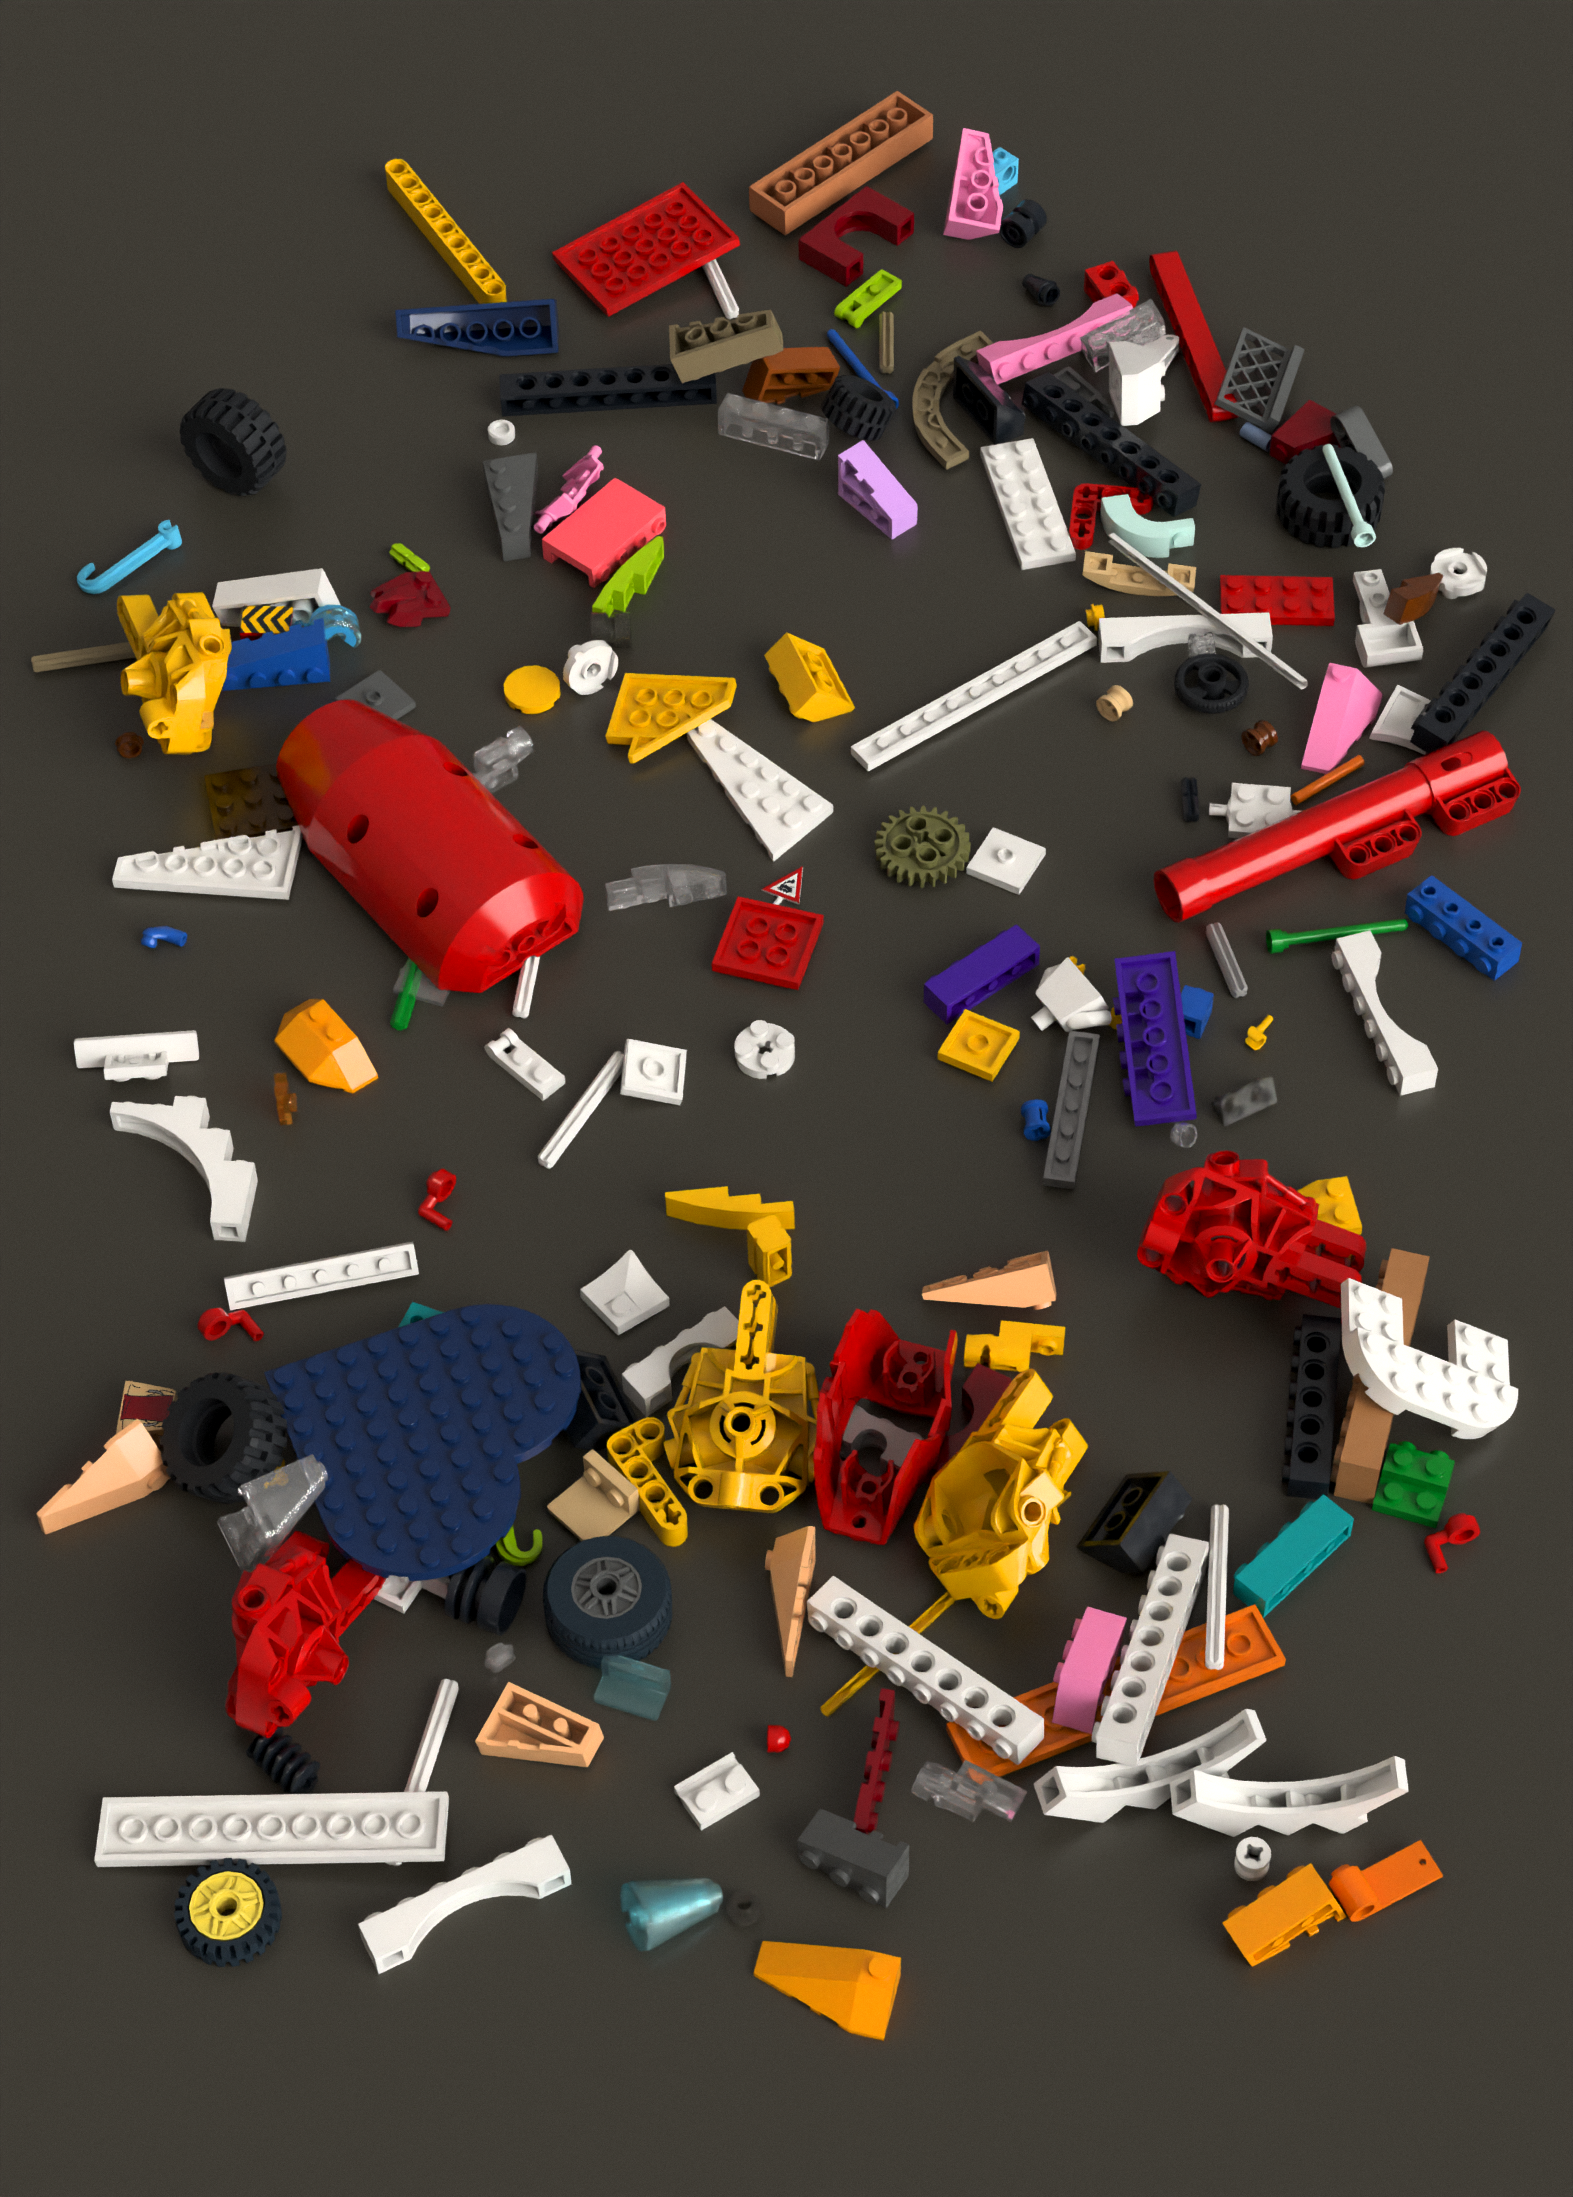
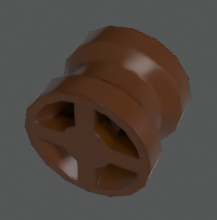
M1259 720L1255 723L1253 729H1246L1242 733L1241 739L1248 752L1254 756H1260L1265 752L1266 747H1273L1278 742V735L1268 721Z

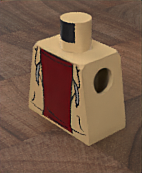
M125 1381L116 1434L136 1419H139L157 1447H160V1436L164 1435V1429L162 1428L163 1420L169 1416L170 1411L168 1408L170 1404L178 1400L177 1392L170 1388Z

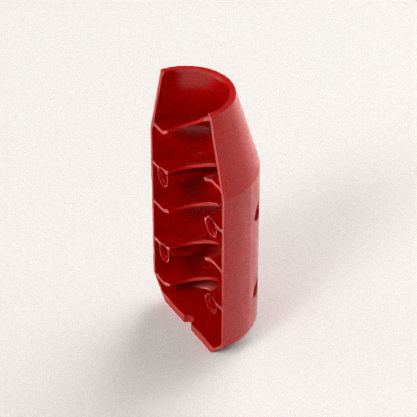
M350 699L335 701L320 707L303 719L290 733L280 750L276 772L308 849L439 990L482 993L522 968L524 961L528 957L533 955L539 957L578 932L584 902L583 891L578 882L439 740L359 701Z

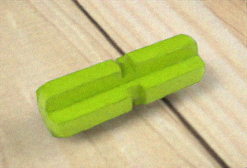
M394 543L391 546L390 556L401 565H405L409 571L427 572L430 570L429 564L417 555L414 556V553L403 544Z

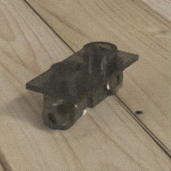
M1273 1076L1262 1079L1257 1077L1253 1082L1238 1088L1239 1091L1237 1092L1231 1091L1223 1096H1216L1215 1101L1211 1102V1106L1215 1113L1221 1112L1223 1126H1227L1277 1103Z

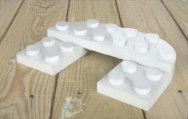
M1350 1278L1341 1283L1342 1346L1345 1359L1352 1375L1355 1376L1359 1373L1361 1381L1369 1388L1365 1393L1378 1405L1396 1415H1399L1404 1410H1408L1451 1427V1436L1462 1439L1483 1437L1510 1418L1516 1408L1518 1389L1510 1386L1508 1340L1454 1320L1447 1325L1449 1362L1403 1344L1402 1298Z

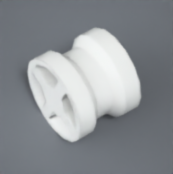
M1258 1837L1243 1839L1236 1848L1234 1860L1236 1873L1247 1881H1258L1265 1877L1271 1860L1269 1845ZM1249 1854L1258 1855L1259 1857H1251Z

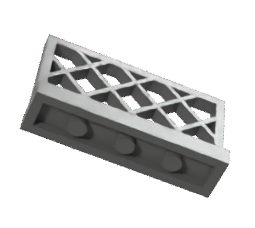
M1243 327L1238 336L1214 404L1260 426L1263 431L1271 435L1281 420L1305 349L1294 345L1292 350H1289ZM1244 339L1253 342L1256 348L1249 349ZM1268 352L1281 356V360L1273 361ZM1261 354L1265 363L1258 364L1253 355ZM1245 357L1250 366L1243 367L1238 358ZM1270 369L1274 378L1267 379L1262 370ZM1254 372L1259 381L1251 382L1247 373ZM1239 375L1244 384L1236 385L1232 376ZM1263 387L1268 396L1260 397L1256 388ZM1248 390L1253 399L1245 400L1241 391ZM1233 393L1237 402L1233 403L1225 399L1224 396ZM1257 405L1262 415L1253 413L1250 406Z

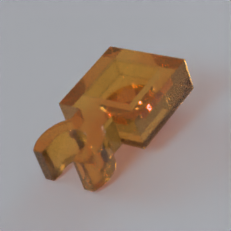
M286 1073L274 1074V1093L277 1100L280 1125L293 1124L292 1112L298 1111L296 1093H290Z

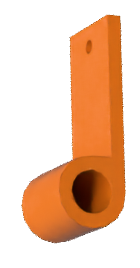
M1419 1840L1363 1871L1358 1866L1342 1865L1332 1872V1879L1328 1885L1351 1922H1356L1442 1878L1443 1874L1423 1842Z

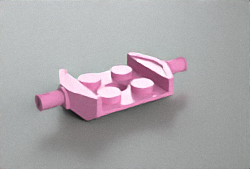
M593 445L586 456L562 475L567 481L561 488L563 494L557 496L549 505L534 513L539 519L534 525L536 532L544 533L547 527L552 526V522H559L577 509V504L586 495L587 488L599 479L600 471L604 469L603 464L597 459L602 454L599 446Z

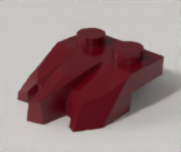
M430 571L405 572L370 592V595L375 599L369 608L375 613L389 614L387 623L399 627L420 626L423 618L448 617L451 609Z

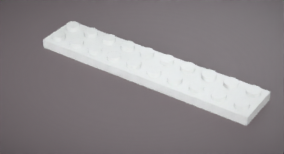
M448 1792L103 1797L94 1861L97 1867L210 1865V1862L217 1860L219 1865L224 1864V1858H232L234 1864H237L238 1859H244L248 1865H251L252 1862L254 1864L444 1861L449 1796Z

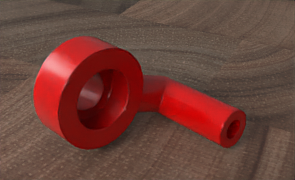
M440 1169L439 1171H434L426 1182L428 1195L419 1206L418 1214L441 1229L448 1231L453 1221L433 1208L437 1202H443L452 1193L456 1184V1175L446 1169Z
M222 1308L208 1309L202 1313L197 1325L198 1330L205 1339L210 1341L219 1339L227 1333L232 1325L239 1323L254 1341H259L264 1336V1332L245 1310H238L227 1314Z
M1465 1513L1453 1515L1449 1518L1444 1530L1425 1537L1424 1544L1435 1573H1443L1448 1569L1439 1545L1447 1542L1455 1545L1464 1544L1472 1541L1480 1534V1528L1474 1516Z

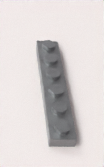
M1069 1030L1043 1176V1185L1074 1189L1099 1046V1034Z

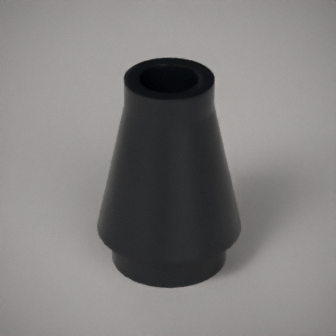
M1032 273L1027 274L1023 279V287L1032 294L1039 304L1050 306L1058 300L1060 289L1055 281L1035 276Z

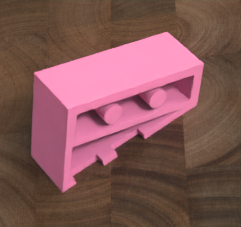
M1087 1606L1083 1618H1076L1071 1635L1074 1641L1067 1640L1062 1657L1065 1663L1058 1662L1053 1682L1059 1683L1052 1723L1092 1734L1097 1706L1102 1705L1104 1699L1102 1692L1107 1680L1111 1678L1122 1645L1126 1617Z

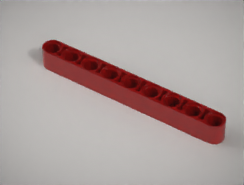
M1169 251L1151 254L1149 266L1152 278L1174 333L1179 337V346L1209 421L1212 423L1237 419L1239 416L1214 404L1226 370L1178 252ZM1233 393L1224 396L1225 399L1233 403L1237 402Z

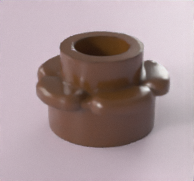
M130 731L116 738L115 745L117 746V751L123 757L134 758L142 752L144 740L141 735Z

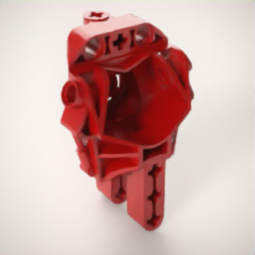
M1225 1150L1208 1154L1203 1168L1195 1167L1182 1171L1163 1182L1142 1230L1137 1257L1141 1264L1155 1269L1159 1273H1166L1178 1285H1182L1186 1281L1190 1282L1207 1298H1212L1219 1291L1227 1293L1230 1290L1241 1291L1242 1294L1263 1296L1266 1300H1281L1285 1290L1288 1289L1341 1309V1283L1348 1278L1362 1283L1359 1271L1364 1267L1366 1242L1362 1236L1318 1220L1319 1204L1316 1203L1315 1199L1303 1196L1291 1186L1286 1187L1268 1174V1163L1266 1160H1239V1155L1236 1152ZM1222 1235H1224V1236H1229V1237L1234 1238V1239L1232 1240L1231 1238L1219 1237V1238H1215V1239L1211 1240V1238H1213V1237H1215V1236H1222Z
M301 1531L294 1532L265 1564H257L256 1569L251 1573L244 1570L232 1598V1632L236 1638L237 1667L228 1682V1695L225 1703V1711L229 1717L235 1720L236 1725L265 1738H270L278 1727L290 1726L310 1704L311 1694L306 1687L315 1686L318 1681H326L333 1685L339 1684L349 1664L348 1656L338 1644L339 1637L375 1598L379 1590L382 1589L386 1578L363 1570L362 1565L350 1559L330 1580L329 1567L326 1565L329 1544Z

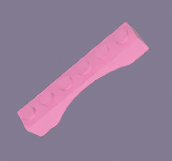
M1116 293L1094 302L1083 315L1059 329L1030 338L999 341L976 350L978 363L988 375L990 374L994 377L997 385L1135 329L1133 307L1131 303Z

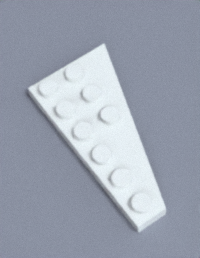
M712 719L687 732V740L703 763L709 766L712 776L717 783H721L725 789L726 796L745 823L749 824L754 830L755 837L760 844L763 843L766 847L768 855L773 862L833 813V804Z
M292 826V831L277 833L275 829L265 831L266 835L249 838L247 835L202 842L200 843L201 847L185 849L184 846L174 847L173 852L157 854L151 851L118 857L112 879L114 888L289 900L303 835L299 826Z

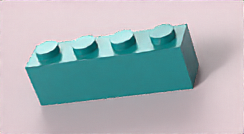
M1324 1494L1317 1501L1308 1502L1301 1510L1299 1517L1293 1523L1287 1522L1280 1529L1278 1537L1271 1544L1266 1542L1260 1547L1256 1553V1558L1249 1564L1244 1563L1237 1569L1233 1576V1579H1235L1233 1594L1248 1607L1255 1604L1264 1618L1351 1536L1354 1518Z

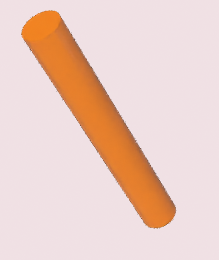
M1357 755L1292 794L1291 801L1295 805L1302 803L1365 764L1364 759Z

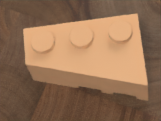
M508 1682L475 1742L481 1755L588 1767L604 1736L598 1723Z

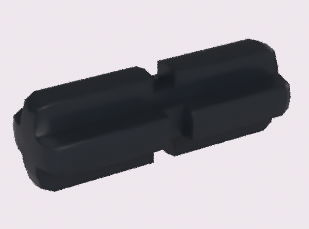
M1184 777L1181 780L1183 819L1186 822H1196L1199 820L1200 814L1199 799L1197 798V780L1194 777Z

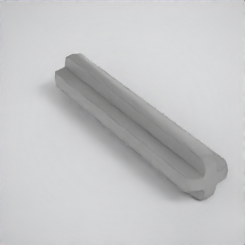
M1218 922L1206 926V935L1231 995L1234 998L1244 997L1247 994L1248 987L1223 927Z

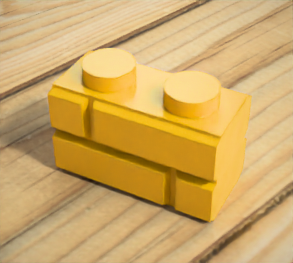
M770 1214L753 1220L747 1227L748 1264L753 1272L757 1274L759 1280L772 1287L789 1279L792 1275L791 1238L786 1230L782 1229V1224L776 1215Z

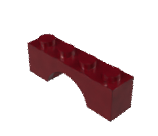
M979 1363L976 1364L962 1386V1405L969 1412L972 1419L962 1431L954 1435L945 1436L940 1448L939 1459L923 1482L930 1484L933 1476L962 1448L971 1433L978 1432L1011 1383V1378Z

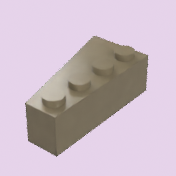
M771 310L739 314L735 320H728L725 317L715 318L714 323L703 325L701 321L690 322V327L680 328L678 324L669 325L670 360L682 383L698 380L701 377L716 372H723L726 369L747 364L753 360L772 356L783 351V335Z

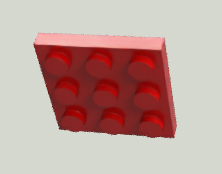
M738 896L711 963L712 971L799 990L822 929L824 915Z

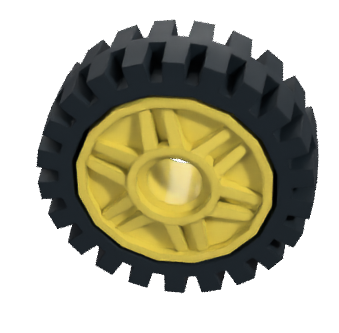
M224 1858V1864L219 1865L217 1860L211 1861V1868L206 1869L202 1865L197 1868V1876L190 1874L186 1878L187 1885H181L178 1891L179 1898L175 1900L174 1914L178 1933L187 1950L190 1949L194 1957L197 1959L201 1957L203 1962L211 1965L212 1961H215L217 1967H225L226 1962H230L231 1966L234 1967L240 1966L239 1960L245 1959L246 1963L253 1961L254 1953L261 1956L266 1951L265 1945H272L275 1940L274 1933H278L280 1929L282 1911L276 1886L265 1870L261 1872L259 1866L253 1862L248 1866L247 1861L244 1859H238L237 1864H234L232 1858ZM227 1909H235V1912L231 1915H221Z

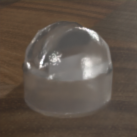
M1186 1122L1176 1123L1174 1128L1170 1130L1171 1141L1182 1148L1192 1147L1197 1139L1196 1127Z

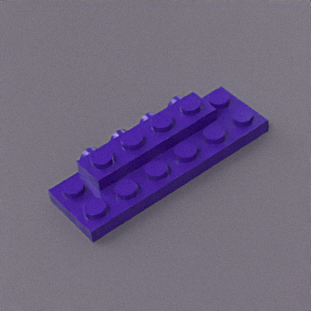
M1175 951L1115 958L1119 997H1113L1115 1016L1121 1015L1122 1024H1116L1118 1043L1125 1042L1126 1051H1120L1122 1070L1128 1069L1129 1078H1123L1125 1097L1131 1096L1135 1127L1197 1119Z

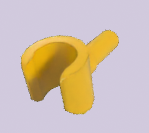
M1267 1015L1257 1027L1251 1026L1248 1029V1037L1245 1039V1043L1253 1050L1260 1049L1266 1042L1267 1037L1263 1032L1273 1021V1017Z

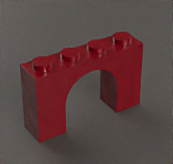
M866 186L858 193H855L842 206L837 207L832 214L821 220L813 229L801 236L798 242L799 260L847 287L863 274V253L844 243L839 238L854 231H868L898 246L914 233V213Z

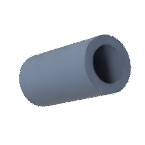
M1246 422L1240 430V437L1268 452L1272 435Z

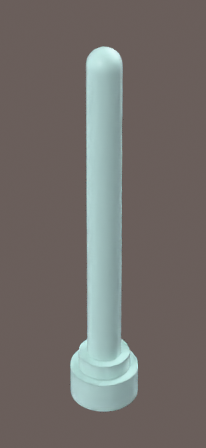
M1326 444L1322 450L1353 524L1351 537L1357 547H1367L1375 541V532L1370 524L1363 521L1333 446Z

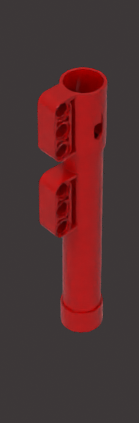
M1480 731L1412 760L1399 770L1197 857L1184 858L1163 867L1154 873L1155 892L1167 916L1174 922L1180 923L1209 910L1213 904L1328 854L1344 877L1353 880L1359 879L1413 854L1422 836L1421 828L1414 817L1423 813L1431 814L1443 833L1449 836H1456L1509 813L1521 793V788L1508 768L1506 755L1500 742L1490 732ZM1401 837H1405V838H1407L1409 841H1405V840H1403ZM1376 848H1380V849L1384 850L1385 852H1380V851L1377 850ZM1351 859H1356L1360 863H1355Z

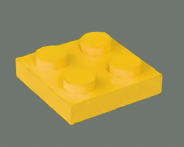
M965 1009L939 1049L937 1059L993 1082L1018 1042L1020 1031Z

